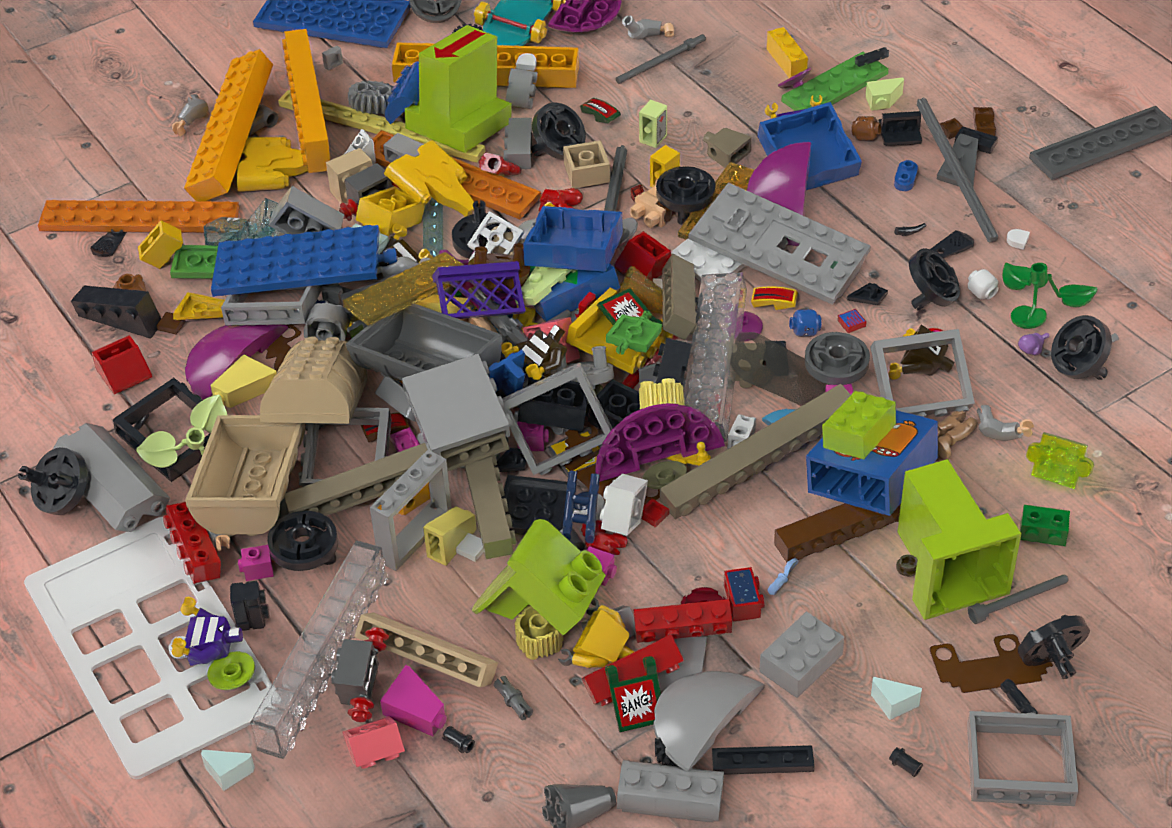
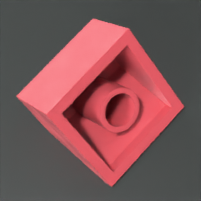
M390 716L342 731L353 763L356 767L361 766L362 769L374 766L376 764L375 761L385 758V761L398 758L400 756L399 753L405 751L397 723Z

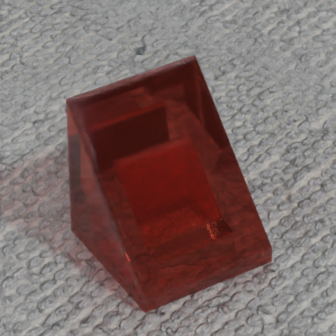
M641 184L631 188V199L634 202L635 197L644 192Z

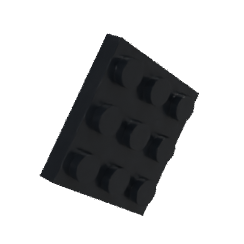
M507 475L504 496L501 498H506L508 512H505V515L510 514L512 528H509V531L514 530L515 534L525 535L533 522L538 519L548 521L558 531H561L563 529L567 481Z

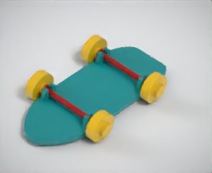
M500 0L494 10L491 9V11L490 4L482 1L474 11L475 24L483 26L484 32L497 36V45L523 46L530 40L539 44L547 33L545 19L552 9L557 11L561 4H565L567 0Z

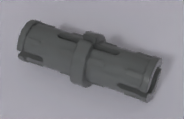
M501 676L500 678L503 683L497 679L494 682L495 689L504 697L505 704L508 707H512L521 720H526L524 713L529 718L533 714V709L522 698L521 691L515 689L506 676Z

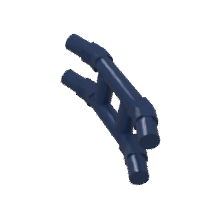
M569 471L562 535L570 540L572 524H586L585 541L593 543L600 475L591 474L589 496L575 495L578 472ZM574 504L588 505L587 515L574 514Z

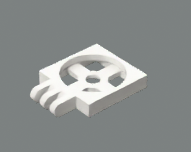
M489 211L467 245L473 250L475 247H479V236L482 235L488 240L485 246L488 249L487 254L492 253L496 246H501L506 249L504 254L509 255L514 250V244L519 242L524 232ZM500 223L496 230L490 231L485 228L490 224ZM507 228H510L513 233V240L511 242L503 237ZM494 235L499 236L498 242L492 241ZM475 251L470 257L469 261L474 257Z

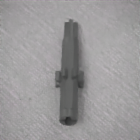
M473 286V288H469V293L472 294V292L476 289V286ZM480 289L473 295L482 303L488 298ZM491 298L485 304L492 310L499 308ZM507 315L487 317L498 329L499 334L502 335L503 343L510 342L515 346L516 343L529 339L521 329L523 324L518 319H510Z

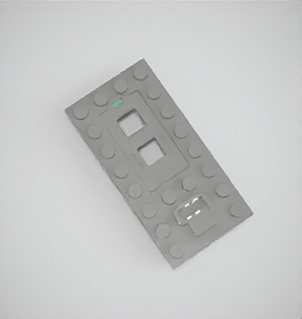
M727 183L689 233V240L832 305L837 298L842 297L852 283L871 248L866 243L731 183ZM784 237L799 243L793 254L778 248ZM811 249L827 256L820 267L804 260Z

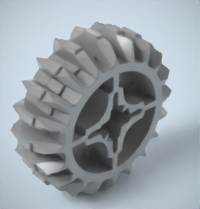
M376 80L356 82L349 88V105L352 109H356L357 112L361 111L362 113L376 115L378 113L384 114L389 104L386 100L392 94L391 91L394 86L389 83H383V81L377 82Z

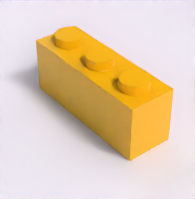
M784 27L767 31V50L789 78L807 69V55Z

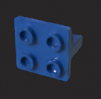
M523 350L511 353L506 359L499 363L495 362L488 368L489 374L487 375L489 379L493 378L497 391L502 390L506 396L523 388L525 377L523 371L525 352Z

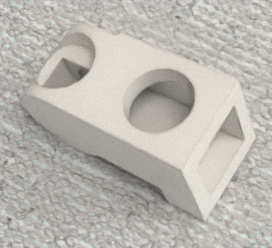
M738 414L728 434L727 449L754 434L756 427L755 417Z

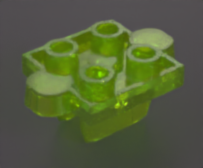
M1044 432L1040 443L1034 442L1028 446L1026 457L1030 462L1034 463L1031 476L1075 489L1079 477H1088L1093 472V461L1085 457L1088 445Z

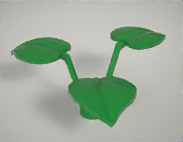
M1006 262L1003 267V283L1009 289L1021 290L1026 285H1034L1032 307L1022 305L1014 308L1011 312V321L1017 327L1024 329L1039 327L1046 321V310L1036 308L1038 288L1044 287L1048 281L1057 297L1062 298V303L1070 307L1086 305L1098 290L1097 287L1071 284L1061 287L1058 291L1052 280V274H1048V267L1044 263H1035L1031 268Z

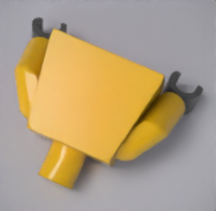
M593 598L591 604L595 607H588L586 613L591 617L573 649L575 654L572 655L568 649H562V654H567L569 657L566 660L558 659L559 662L564 666L573 663V665L586 668H603L615 662L618 658L621 659L633 653L632 649L625 646L629 632L625 630L626 626L620 614L604 605L599 606L598 600Z

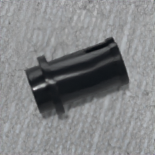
M448 726L443 732L442 739L457 747L460 753H469L475 745L471 735H465L452 726Z
M896 747L889 757L893 766L898 765L913 777H916L923 767L921 762L905 753L904 748Z

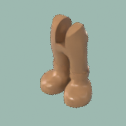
M956 411L938 423L937 462L949 460L951 457L950 446L965 439L975 430L978 425L976 419L970 417L963 422L966 413L964 411Z

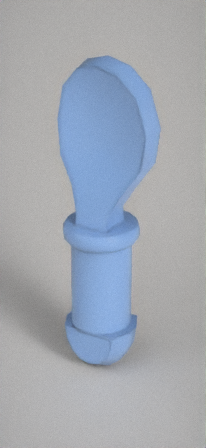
M796 558L787 562L784 567V573H779L775 581L769 586L767 591L770 595H775L782 585L788 581V574L799 562Z

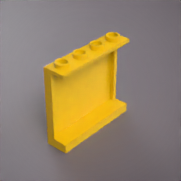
M609 288L569 325L566 343L593 355V347L605 346L607 362L633 374L638 368L641 369L646 360L654 356L660 344L665 343L666 338L671 339L673 334L663 330L662 327V332L646 353L628 348L624 354L621 355V352L618 354L616 352L618 346L606 342V334L613 325L597 306L599 302L617 294V290Z

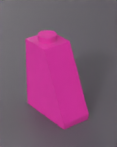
M405 665L380 700L382 714L433 737L438 729L443 728L446 722L444 704L409 666Z

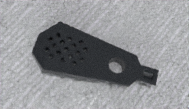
M111 230V232L102 236L90 247L92 254L100 257L113 256L127 232H123V230L114 232Z
M955 230L930 250H933L944 259L952 254H958L974 246V239L966 233Z

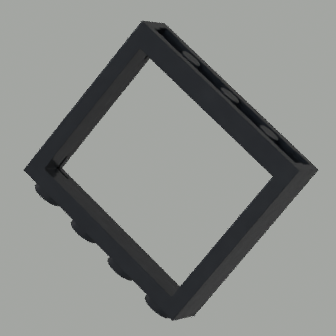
M173 377L113 419L115 433L137 452V447L144 442L146 437L132 426L174 396H177L192 410L203 400L199 395H194L185 383H180ZM210 434L204 437V450L207 445ZM189 448L177 456V461L173 465L165 468L153 467L170 482H173L197 465L202 458V454L199 449L193 450Z

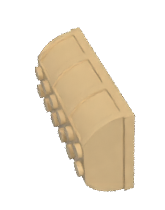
M307 337L305 340L296 343L288 351L277 374L271 381L261 401L260 422L349 424L367 383V370L353 362L349 351H347V341H339L337 337H329L326 340Z
M218 415L185 500L193 518L202 527L215 534H225L227 536L247 534L248 536H256L269 531L278 519L280 502L283 500L288 488V477L295 466L298 448L304 438L305 423L260 422V415Z

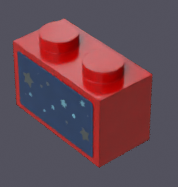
M752 567L724 571L723 586L726 597L730 601L732 621L761 618V608H765L763 594L758 592L760 590L759 578L754 576Z

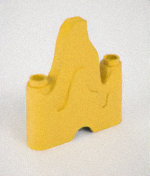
M247 137L241 154V162L238 163V192L278 190L289 187V176L300 175L308 171L307 166H303L301 150L292 149L291 139H287V137Z
M434 140L418 148L419 156L413 157L405 154L391 162L386 168L384 175L417 203L426 205L433 198L438 203L455 209L465 217L473 213L474 201L461 185L467 178L466 171Z

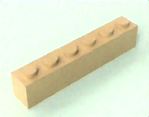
M374 612L361 614L354 637L364 641L369 639L365 636L367 630H371L373 627L381 628L389 636L387 641H383L387 646L386 650L477 687L492 684L498 665L497 661Z

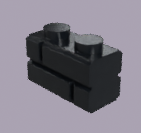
M248 581L245 584L243 582L232 583L230 585V601L237 628H241L242 631L250 630V628H253V630L264 628L266 626L265 619L269 618V607L266 604L265 589L260 590L259 582Z

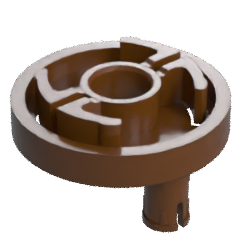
M523 243L514 244L513 256L501 253L487 254L488 249L486 247H475V255L468 263V265L518 261L520 285L523 286L530 276V266H524ZM513 278L504 279L502 282L510 290L515 287ZM485 280L481 284L488 290H494L497 286L490 280Z

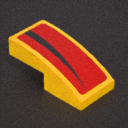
M757 287L753 289L751 303L754 308L772 304L775 310L792 308L796 305L798 292L795 289L785 287Z

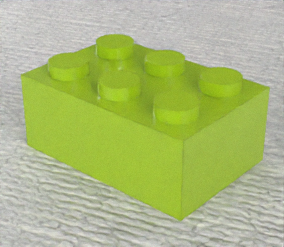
M854 391L822 425L823 448L865 459L896 425V402L864 392Z

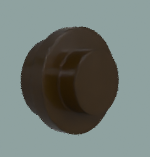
M909 554L901 556L896 563L898 573L907 577L916 575L917 558Z

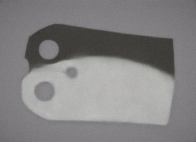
M742 332L738 334L735 341L737 351L732 353L730 365L744 381L800 406L825 393V386L827 384L809 374L805 367V358L758 333ZM746 339L753 340L757 348L749 350L745 346L744 341ZM761 359L766 361V366L760 364ZM740 360L748 361L751 369L749 371L742 370L738 362Z

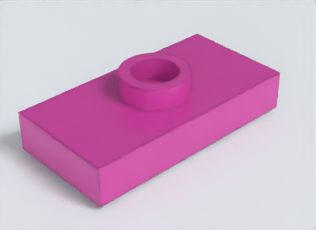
M410 428L390 435V440L397 452L420 445Z

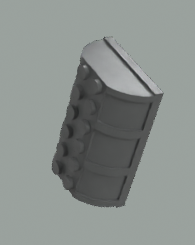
M400 299L348 341L346 347L356 365L365 369L379 371L393 380L402 381L404 377L475 354H479L481 361H486L489 368L493 363L500 362L501 343L503 341L502 335Z

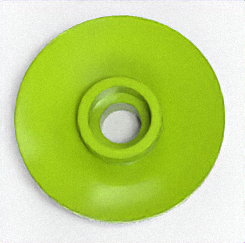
M229 652L227 657L212 662L209 666L207 677L210 684L217 689H235L250 680L255 671V663L253 658L245 652Z

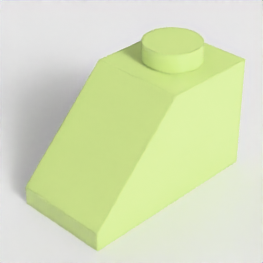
M903 77L867 82L866 99L871 111L888 109L903 95Z

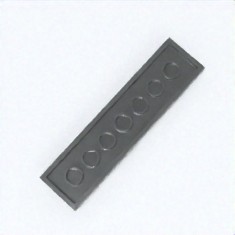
M1153 106L1030 152L1029 159L1051 180L1172 135V119L1157 106Z

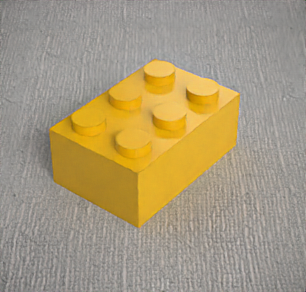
M394 186L360 198L355 220L362 223L363 226L378 225L380 233L389 236L394 233L392 227L397 222L405 228L421 223L425 205L417 203L403 190Z

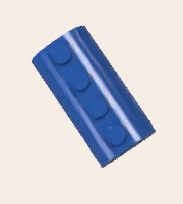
M419 61L413 63L410 67L407 65L402 70V75L398 78L397 84L391 91L392 94L386 100L389 104L385 109V118L390 124L405 111V108L413 103L417 105L419 102Z

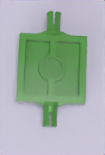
M644 311L640 317L622 314L606 334V342L618 346L616 352L618 354L621 352V355L628 348L646 353L662 332V324L650 321L649 319L652 317V314L649 311Z

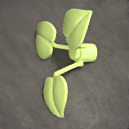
M214 395L206 398L194 407L190 415V421L194 428L188 430L186 439H183L179 445L175 446L176 441L171 434L158 431L149 435L137 447L138 455L148 464L159 468L173 465L177 461L175 450L181 449L186 444L190 449H199L203 455L204 431L206 430L208 433H211L217 416L227 415L221 396Z

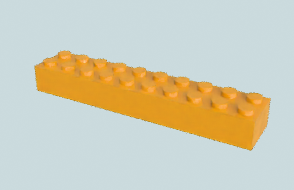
M307 29L284 31L285 39H282L284 61L303 166H307L308 173L327 171L326 162L330 161L329 142Z
M397 42L391 64L393 82L398 80L402 75V70L407 65L410 67L413 63L419 61L420 52L435 43ZM497 45V86L509 85L511 68H516V62L520 55L529 53L536 57L534 72L538 73L536 83H533L536 87L576 88L579 69L578 47Z
M261 49L253 52L250 51L246 55L239 58L236 57L230 62L225 80L220 88L219 96L216 99V104L206 125L205 133L201 138L202 141L196 152V157L191 165L190 173L186 178L187 181L184 189L195 201H207L229 191L273 67V63Z

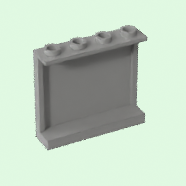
M479 354L402 378L405 395L426 447L441 456V451L502 431L505 432L506 437H510L509 427H512L509 414H504L503 400L501 396H496L495 391H497L494 379H489L486 361H481Z

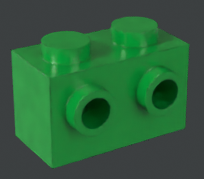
M1024 504L1020 522V532L1022 533L1020 540L1066 546L1070 511Z

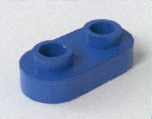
M905 160L898 165L894 180V186L897 190L909 191L914 187L918 166L915 162Z

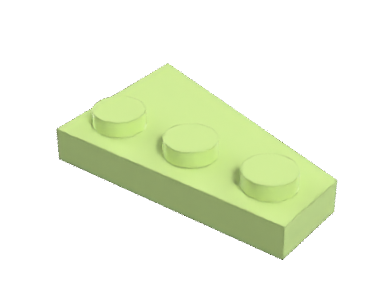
M536 266L521 287L524 305H536L552 291V286L557 282L562 283L565 281L566 275L570 271L574 273L577 270Z

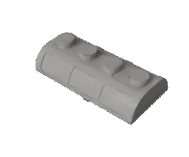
M623 760L617 794V809H622V812L712 823L719 821L724 771L691 768L689 772H686L677 766Z

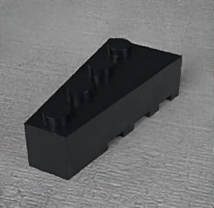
M84 285L71 300L79 317L149 339L158 331L157 324L161 320V316L148 291Z

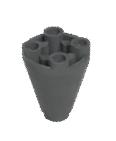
M552 784L544 787L546 806L542 807V814L545 821H550L553 828H580L609 811L611 807H614L616 805V796L611 787L603 785Z

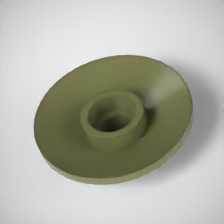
M664 461L650 467L644 473L643 479L648 480L647 487L660 489L686 474L687 469L681 462Z

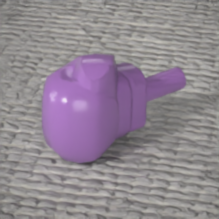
M1038 333L1024 335L1019 339L1018 346L1026 354L1039 355L1043 348L1044 339L1049 338V333L1043 335Z

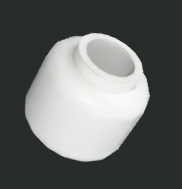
M986 269L975 270L968 277V289L980 300L991 299L999 290L997 278Z

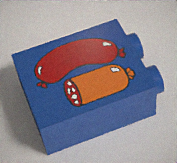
M896 410V425L865 459L823 448L822 437L806 455L808 493L890 516L901 503L905 471L932 464L938 458V421Z

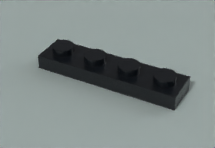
M812 745L712 748L713 771H724V775L814 772Z

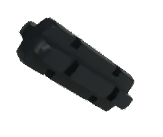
M883 47L856 56L855 64L861 67L888 58L889 50Z
M1006 679L1001 683L1000 688L1007 694V697L1018 711L1024 714H1038L1013 681Z

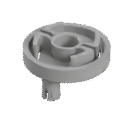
M605 346L592 348L594 361L580 362L593 389H595V385L614 378L613 365L607 363ZM564 356L561 366L556 373L577 363L566 364V356Z

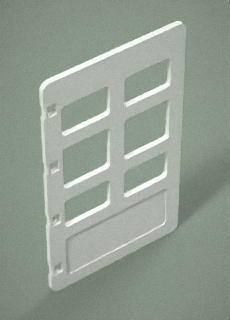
M158 517L136 527L133 532L122 533L30 574L24 580L30 597L124 768L132 779H141L278 712L283 706L281 696L270 682L264 669L243 638L242 642L231 643L229 652H245L253 658L255 671L248 681L250 688L206 710L198 708L188 688L208 679L207 672L213 661L208 664H197L183 672H177L159 642L161 638L188 626L190 617L195 615L185 616L179 611L154 624H149L138 607V603L180 583H186L197 600L196 608L199 609L201 607L211 614L226 617L231 629L236 628V625L207 581L200 582L205 589L198 592L195 585L200 583L193 584L190 575L187 576L185 574L183 559L179 560L176 544L169 545L166 539L170 538V530L165 528L163 517ZM115 613H122L133 632L89 654H82L72 634ZM137 649H143L161 681L118 703L111 704L94 676L93 670ZM263 681L267 688L260 691L256 684ZM172 698L184 718L183 721L138 743H132L121 724V720L159 701Z

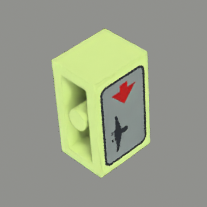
M650 100L639 112V142L656 148L667 136V105Z

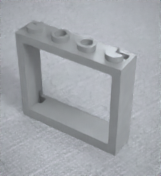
M322 285L279 289L305 290L299 302L244 303L249 293L228 295L221 307L225 325L305 324L311 309L319 297Z
M959 329L874 341L870 348L880 397L893 401L884 353L952 344L963 399L896 408V410L925 418L927 415L935 414V417H941L952 411H969L975 402Z
M580 362L502 398L504 403L503 412L510 416L512 422L510 429L533 475L537 473L543 475L551 471V467L557 464L562 466L571 462L574 456L580 455L581 457L592 452V448L598 445L602 446L606 436L612 430L611 424ZM577 378L604 433L537 464L510 408Z
M356 408L349 424L306 423L308 432L304 434L303 438L305 453L301 454L303 471L299 472V485L304 487L323 480L313 479L320 424L379 425L375 461L387 457L392 421L389 408Z
M427 450L370 507L378 562L394 571H397L425 542L423 527L452 509L445 458ZM429 482L431 501L396 536L393 517ZM379 505H382V510L378 509L377 507Z
M982 710L981 712L969 711L967 736L971 801L1075 806L1078 796V783L1071 716L985 712ZM977 732L1060 736L1065 783L980 779Z

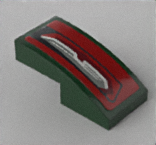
M592 98L580 105L582 113L593 114L596 122L608 124L621 116L620 111L614 106L597 98Z

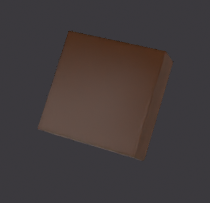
M955 118L940 123L948 139L954 138L963 126Z
M165 312L157 324L158 331L177 335L186 320H174L173 313Z

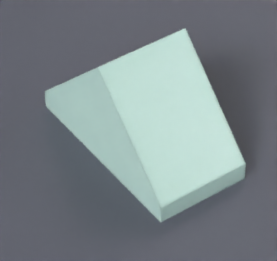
M873 677L871 696L889 720L919 707L922 688Z
M202 750L201 752L205 769L223 791L254 772L255 767L251 753Z

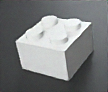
M621 474L609 486H606L603 496L606 499V503L600 513L601 529L627 536L641 523L648 480Z

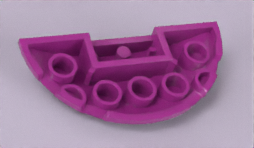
M567 0L556 11L548 23V27L568 32L596 30L615 19L620 11L622 0Z
M811 142L787 145L769 154L754 170L750 177L747 191L804 216ZM786 238L787 245L799 246V243Z
M285 324L224 325L205 335L189 353L185 367L186 380L191 386L192 393L199 395L202 400L211 397L212 390L210 385L241 356L251 357L257 351L263 353L278 337L288 330V326Z
M657 404L630 414L609 432L597 455L595 473L599 474L600 481L620 476L621 474L639 471V465L680 453L683 458L698 453V442L705 444V451L724 447L725 443L716 424L703 412L693 407L679 404Z

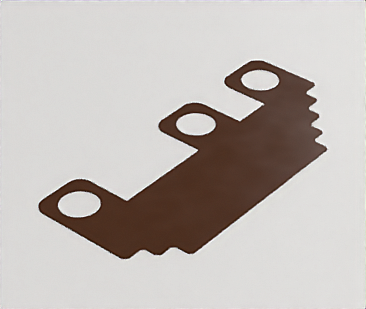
M585 420L584 426H588L592 430L589 436H581L577 430L566 431L565 435L568 439L565 440V443L568 444V447L565 448V451L592 439L598 434V430ZM600 449L595 452L592 451L585 456H574L572 461L564 466L569 471H574L596 457ZM596 464L582 470H576L578 472L577 478L588 489L590 488L591 474H596ZM619 476L600 481L598 494L603 497L606 486H609ZM658 489V494L654 497H648L645 495L644 505L648 503L652 498L654 500L659 499L660 489Z
M1014 634L996 636L994 643L999 656L959 662L952 644L946 643L930 647V653L940 682H949L953 688L960 687L962 693L1000 688L1001 683L1006 679H1010L1015 685L1042 681L1041 675L1047 674L1046 668L1052 667L1053 663L1048 662L1039 666L1025 665L1017 652L1020 642ZM1009 638L1015 642L1016 646L1013 650L1007 651L1001 648L1000 641ZM939 648H947L952 654L951 658L941 660L936 656V651Z

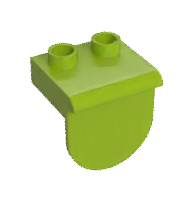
M538 519L533 522L507 562L508 565L476 601L472 612L478 614L486 609L513 620L526 606L531 605L564 636L582 619L606 575L602 572V565L594 554L585 550L580 551L552 524L546 520Z

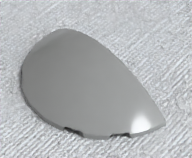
M721 671L700 672L682 677L673 682L660 695L654 710V732L656 738L661 739L665 745L666 755L680 768L689 772L714 744L719 732L736 714L740 715L764 689L765 684L747 676Z

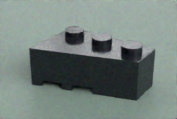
M666 338L665 344H660L658 356L662 357L660 364H655L653 376L656 377V384L662 383L663 379L670 378L675 379V383L683 385L692 344Z

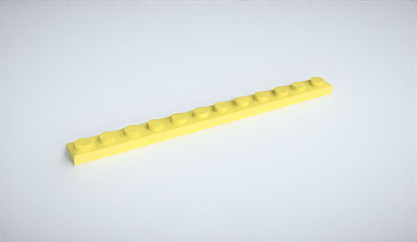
M287 90L278 100L279 106L294 110L290 90ZM320 99L323 116L326 120L363 129L378 134L381 130L393 135L400 133L423 144L432 140L406 129L403 122L395 120L390 124L385 117L362 113L361 111L357 112L356 109ZM435 141L449 155L476 163L486 152L485 145L481 144L463 153Z

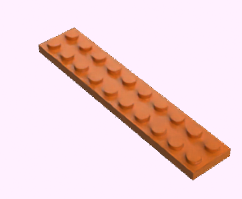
M381 130L372 139L375 163L384 167H388L391 162L385 160L383 145L394 136L393 134ZM453 158L466 171L467 178L461 184L474 202L478 201V204L482 200L485 202L486 207L520 220L541 197V191L483 171L479 167Z
M46 200L38 228L39 231L111 232L113 230L114 232H119L123 230V232H151L162 220L180 229L181 232L233 233L236 220L233 221V219L238 217L240 207L239 202Z

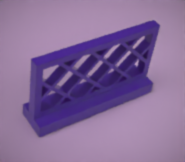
M519 262L438 267L432 276L434 283L437 285L442 314L456 319L525 313L526 310L518 275L520 270ZM513 278L515 287L512 291L502 284L504 279ZM485 280H490L497 285L492 292L481 285ZM464 282H470L476 286L472 294L461 287ZM449 283L456 290L452 295H449L444 291L443 284ZM498 287L508 294L504 301L494 295ZM478 289L488 295L484 303L473 296ZM458 290L468 297L464 304L453 298ZM510 296L518 302L519 308H511L506 304ZM490 298L500 305L497 310H492L485 305ZM469 300L480 306L478 311L472 312L465 307ZM450 301L460 308L457 313L448 314L447 304Z

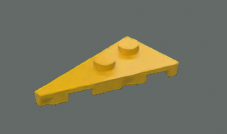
M187 292L173 312V319L223 317L221 307L225 300Z

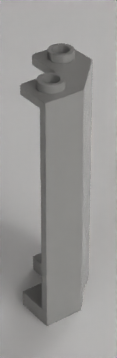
M85 423L79 427V431L70 436L65 434L59 437L53 449L64 447L76 451L84 458L88 470V479L83 495L115 530L133 532L143 514L160 516L170 500V497L103 426Z

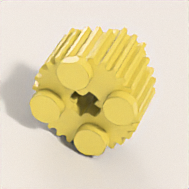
M663 379L662 383L654 384L652 381L640 383V409L666 403L684 405L683 385L675 383V379Z
M531 605L526 606L515 622L516 642L519 649L525 653L527 658L532 660L537 659L539 656L543 658L544 655L548 657V654L553 655V653L559 652L564 640L563 635Z

